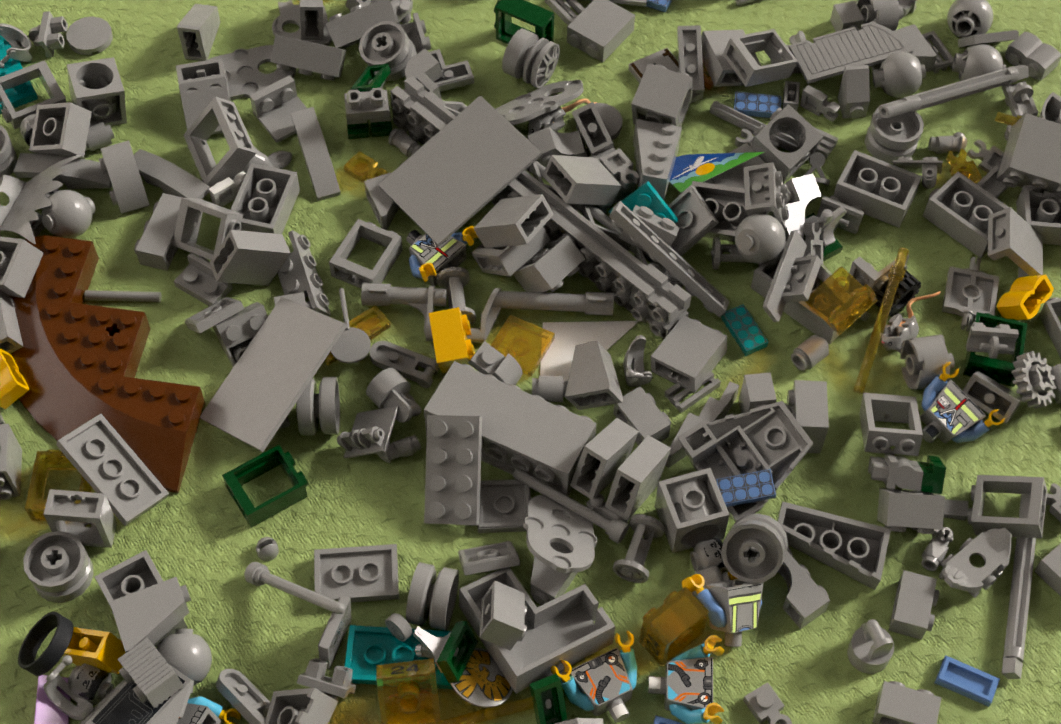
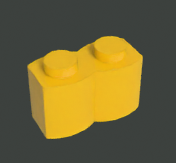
M1046 274L1019 277L1011 285L1010 291L1001 296L997 303V309L1002 318L1015 320L1031 319L1038 313L1041 304L1051 297L1054 288Z
M0 348V407L7 409L29 391V387L19 372V367L12 355Z

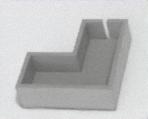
M510 567L495 571L459 589V607L515 693L530 687L529 684L553 675L551 673L552 666H556L558 671L563 670L564 666L561 660L568 661L572 665L613 644L615 625L602 607L598 609L599 602L586 584L539 607H536ZM494 581L525 593L527 612L524 625L527 626V630L522 641H517L511 651L480 638L481 602Z

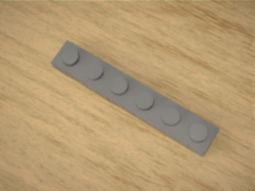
M621 201L613 207L609 217L617 228L623 229L630 235L633 243L637 246H642L654 262L664 266L667 269V273L673 279H678L690 295L699 298L709 312L715 313L718 317L726 312L729 300Z

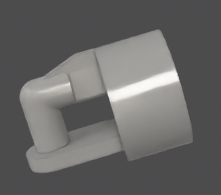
M387 368L381 371L369 383L366 395L379 409L393 406L399 407L395 418L397 421L407 422L411 417L418 416L421 413V407L409 394L410 383L395 368Z
M868 620L852 636L847 649L849 661L857 670L863 673H878L888 665L894 652V642L891 635L881 628L876 620Z

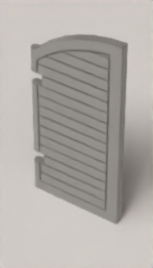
M874 21L862 24L861 30L858 31L855 27L813 38L814 43L810 45L807 40L789 45V49L798 60L797 64L808 84L843 74L845 66L876 65L882 63L890 54L895 52L913 54L912 48L901 36Z

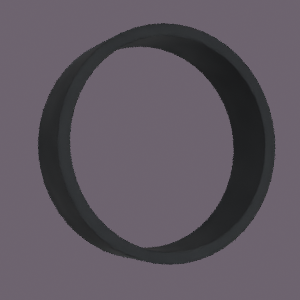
M50 612L44 615L32 627L22 643L18 655L19 666L35 676H41L51 670L61 659L73 635L72 621L57 612ZM57 627L50 644L41 656L35 660L42 642Z

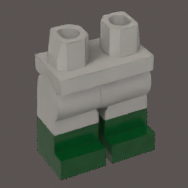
M373 88L368 92L349 90L348 93L344 94L348 139L369 138L368 120L371 123L372 137L390 135L392 121L387 90L382 88Z
M885 453L884 458L870 456L868 473L871 474L872 480L883 481L886 488L895 489V485L903 489L942 494L946 467L939 457L928 455L927 462L908 460L902 455L895 456L894 454Z

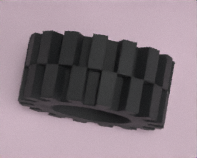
M901 270L894 277H891L887 284L883 285V289L879 290L874 302L887 315L893 317L899 311L904 310L908 301L915 298V295L919 292L918 289L921 288V282L907 270Z

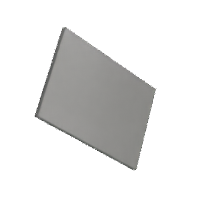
M480 95L378 186L440 246L542 155V152Z
M281 297L199 418L263 452L347 325Z

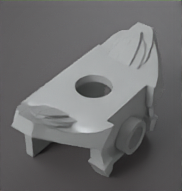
M1004 527L1001 529H990L985 533L982 532L975 539L969 538L960 547V552L955 556L950 554L942 562L941 566L943 569L939 578L941 580L944 578V581L951 588L968 591L976 598L982 588L987 590L1008 566L1012 534ZM974 554L980 555L985 560V565L981 568L971 565L969 557Z

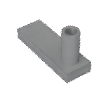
M701 25L678 26L679 71L685 72L692 77L693 94L703 93Z

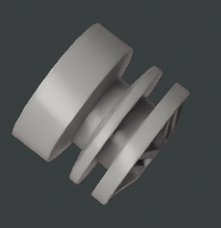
M522 28L513 35L508 43L502 60L503 72L518 79L523 77L524 82L541 88L549 81L556 68L560 54L559 44L552 41L549 42L545 38L539 39L537 34Z

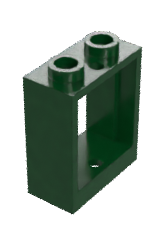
M525 0L497 1L494 7V13H496L494 28L496 29L497 40L508 44L513 35L523 28L512 23V17L535 26V32L532 33L537 34L539 39L545 38L549 42H554V12Z
M977 312L973 322H980L986 327L995 328L999 324H1006L1010 326V329H1017L1019 336L1015 342L1011 362L976 355V352L967 351L963 375L972 377L973 373L980 371L1000 384L1014 387L1013 381L1016 379L1012 374V370H1016L1013 362L1017 361V356L1024 353L1028 323L993 316L989 313Z
M280 445L222 475L228 492L251 528L308 497L306 486L309 484L302 471L297 473L293 467L296 464L289 451L284 453ZM280 465L293 487L254 507L242 485Z

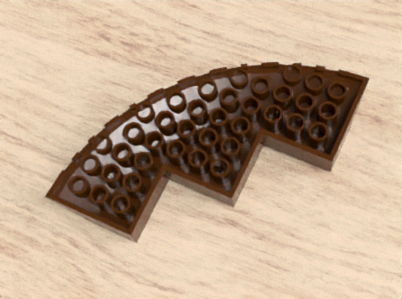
M43 235L35 237L36 244H33L24 239L42 251L43 256L25 298L10 296L13 298L23 347L11 353L29 387V391L19 398L20 403L28 410L35 422L45 432H48L56 442L94 417L102 414L168 492L179 493L200 422L199 417L205 405L201 388L199 386L135 378L151 328L145 312L83 304L85 291L89 288L99 260L93 241Z

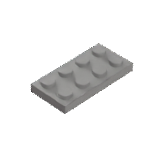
M99 414L57 441V447L95 492L106 494L113 513L124 526L166 499L169 494L102 414Z
M427 415L424 523L479 525L482 416Z

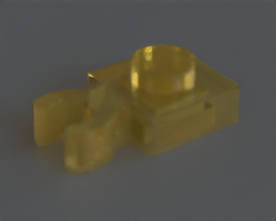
M960 149L959 157H955L953 152L949 151L947 162L951 165L949 170L951 176L953 177L957 172H960L977 184L982 177L974 161H966V151Z
M361 151L344 165L345 172L362 183L366 179L387 174L385 169L378 168L377 161Z

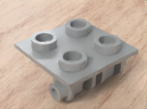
M899 157L898 160H893V165L913 173H922V185L927 189H931L936 185L937 174L942 173L943 160H937L938 158L924 157L923 160H913L912 157Z
M393 406L357 413L352 431L342 432L337 437V443L346 449L344 458L385 452L399 407Z

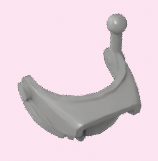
M1 23L0 35L13 48L7 49V55L0 60V68H3L10 58L21 62H30L32 56L29 50L32 45L28 36L14 26Z
M642 335L636 336L624 357V373L626 384L629 387L650 383L652 379L650 371L644 372L643 358L646 338Z
M66 655L62 658V662L46 678L48 681L44 684V691L49 700L60 711L72 719L83 720L94 708L87 700L72 695L70 693V685L59 675L65 666L70 665L73 661L70 655ZM60 687L77 703V706L73 705L56 688Z

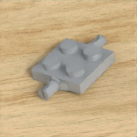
M976 257L970 259V268L949 267L942 312L962 316L961 329L964 330L966 327V331L970 330L972 319L975 318L977 312L989 313L993 316L995 314L999 277L980 271L981 259L979 257L977 260Z

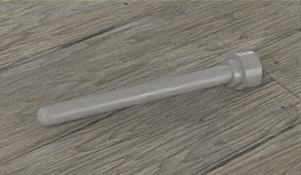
M520 469L514 470L513 477L516 480L606 530L605 533L609 535V539L619 544L625 537L629 524L620 519L618 521L614 519L611 521Z
M259 562L250 563L245 570V580L255 586L270 585L336 614H342L345 611L344 604L270 574L268 567Z

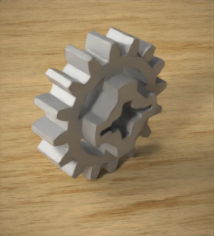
M1034 351L1017 356V361L1013 362L1016 370H1012V374L1016 379L1013 381V384L1018 386L1016 393L1022 396L1021 401L1027 402L1029 408L1034 407L1035 409L1051 404V399L1055 398L1052 390H1055L1056 386L1052 381L1055 379V376L1050 373L1052 367L1046 364L1047 359H1041L1040 353H1034Z

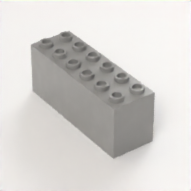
M1025 113L1011 128L996 180L1003 181L1002 184L1008 187L1018 186L1023 188L1025 185L1032 187V191L1042 194L1044 191L1054 193V197L1061 199V124Z
M456 361L453 362L424 409L426 436L427 415L482 416L481 461L512 475L514 470L520 469L566 496H569L573 489L570 484L584 446L596 436L597 423L593 422L589 417L574 414L564 406L549 403L539 395L526 393L516 385H508L499 381L491 374L485 375L476 371L468 364H460Z

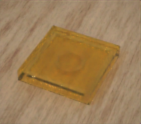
M510 315L491 346L504 356L509 353L519 363L522 372L532 377L554 341L555 333Z

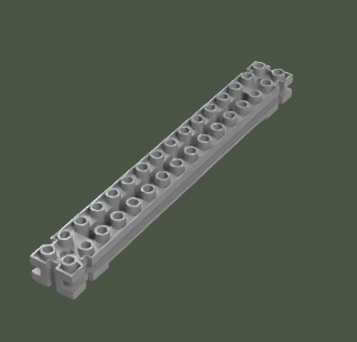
M412 76L404 80V90L399 86L391 90L392 119L394 124L398 128L408 131L410 137L422 145L428 142L467 107L462 102L443 101L432 91L427 92L424 90V85ZM537 160L491 200L496 205L500 199L543 194L554 213L545 224L546 233L550 240L553 241L568 235L585 258L578 265L580 267L578 270L580 275L589 278L600 291L614 293L616 304L625 307L636 320L642 321L644 324L648 322L650 330L656 336H661L665 339L683 315L688 317L689 312L686 310L690 307L691 295L679 285L675 284L673 286L668 282L669 278L665 275L667 269L660 263L654 262L647 252L620 239L619 236L622 229L617 228L611 218L596 206L567 204L553 187L543 183L542 174L546 167ZM593 217L596 220H598L601 224H603L606 228L595 224Z

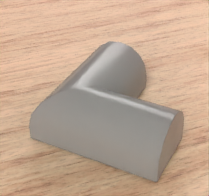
M440 49L429 52L440 64L442 76L434 82L439 87L440 92L474 84V76L468 60L446 66Z

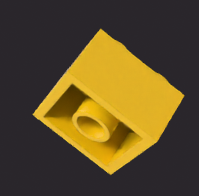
M459 307L430 312L429 319L436 361L442 373H447L454 361L460 364H468L475 351L471 339L467 338L468 335H472L467 314L462 315Z

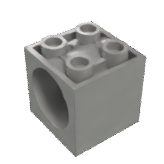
M114 57L67 64L71 101L73 104L92 112L90 126L101 122L105 126L127 123L125 93Z
M648 63L631 103L633 124H635L636 119L662 124L669 123L681 127L693 98L692 77L682 71L675 72L668 70L663 65Z
M789 104L783 110L779 107L771 115V121L766 126L762 124L754 132V137L751 140L753 151L764 152L758 156L765 163L773 162L776 170L781 171L783 184L816 152L824 137ZM775 133H786L796 140L797 149L799 150L791 153L781 152L772 145L769 136Z
M0 424V500H7L11 497L20 496L22 448L9 424Z
M711 468L658 482L655 509L660 522L665 526L664 532L672 553L693 548L697 543L712 538L724 539L730 514Z

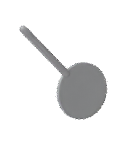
M340 288L343 319L347 327L332 348L331 354L340 362L355 363L367 356L371 343L369 336L363 330L350 327L344 289Z

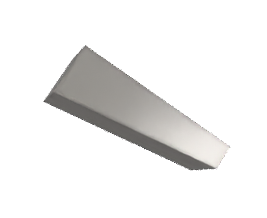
M945 499L944 518L965 521L968 517V501Z

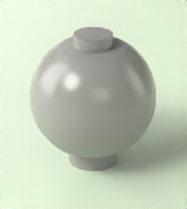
M956 0L948 11V26L952 33L959 38L986 34L993 22L992 7L987 0Z
M976 44L967 48L962 54L956 53L952 62V71L959 73L961 81L1006 68L1001 54L994 47L987 44Z
M892 53L881 63L879 69L872 70L874 88L881 87L887 95L895 98L910 96L920 88L922 79L926 78L925 65H921L919 59L911 53Z
M60 190L48 197L51 201V206L42 208V223L49 232L57 237L71 239L82 235L89 228L92 215L95 213L94 202L89 197H84L72 190Z
M765 213L752 214L743 219L738 225L735 232V245L738 252L746 260L753 263H767L774 260L782 252L785 245V231L775 217Z
M176 629V634L166 636L156 648L168 664L194 681L193 686L202 682L210 671L212 664L210 647L200 635L193 634V629Z

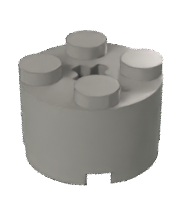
M898 0L856 1L864 18L863 24L874 21L894 31L897 29L899 20L903 18V7L899 6Z
M941 334L904 340L901 345L900 359H905L906 367L901 368L902 374L910 389H925L937 375L943 373L942 366L946 362H951L946 367L947 374H950V369L954 368V357L952 353H948L944 336Z

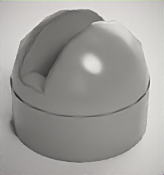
M270 537L261 538L256 545L258 557L263 561L275 559L279 553L277 542Z

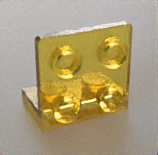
M839 267L810 294L808 301H805V303L840 336L877 302V298L871 287L867 284L862 286L843 267Z

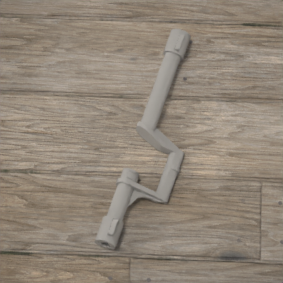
M363 283L361 302L362 305L367 306L404 304L419 310L425 318L424 333L426 341H433L429 313L434 312V306L447 305V289L435 288V286L430 285L429 288L393 287L391 284ZM495 288L481 315V328H471L472 335H468L467 338L471 339L472 343H483L486 341L501 309L585 312L588 315H613L614 293L501 291V288Z

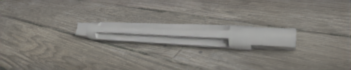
M1011 66L903 97L900 100L879 105L880 117L891 118L901 114H908L1014 83L1029 77L1028 66Z
M1021 494L1019 518H1028L1031 494ZM1016 538L1002 674L1007 679H1021L1036 538Z

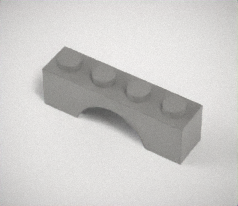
M787 548L786 557L778 570V573L784 578L788 587V595L783 609L796 625L802 629L826 612L830 599L827 591L812 580L808 569L802 564L799 565L793 558L791 550Z

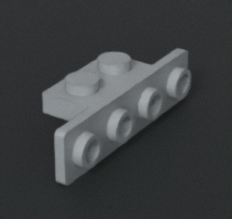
M292 230L288 234L294 251L290 253L278 271L284 295L304 292L305 298L309 297L314 311L329 316L331 315L328 307L329 300L323 292V282L316 271L317 263L311 255L309 249L310 242L304 235H300Z
M797 230L790 232L763 303V309L773 322L780 321L786 303L808 301L822 263L818 255L803 257L807 245Z

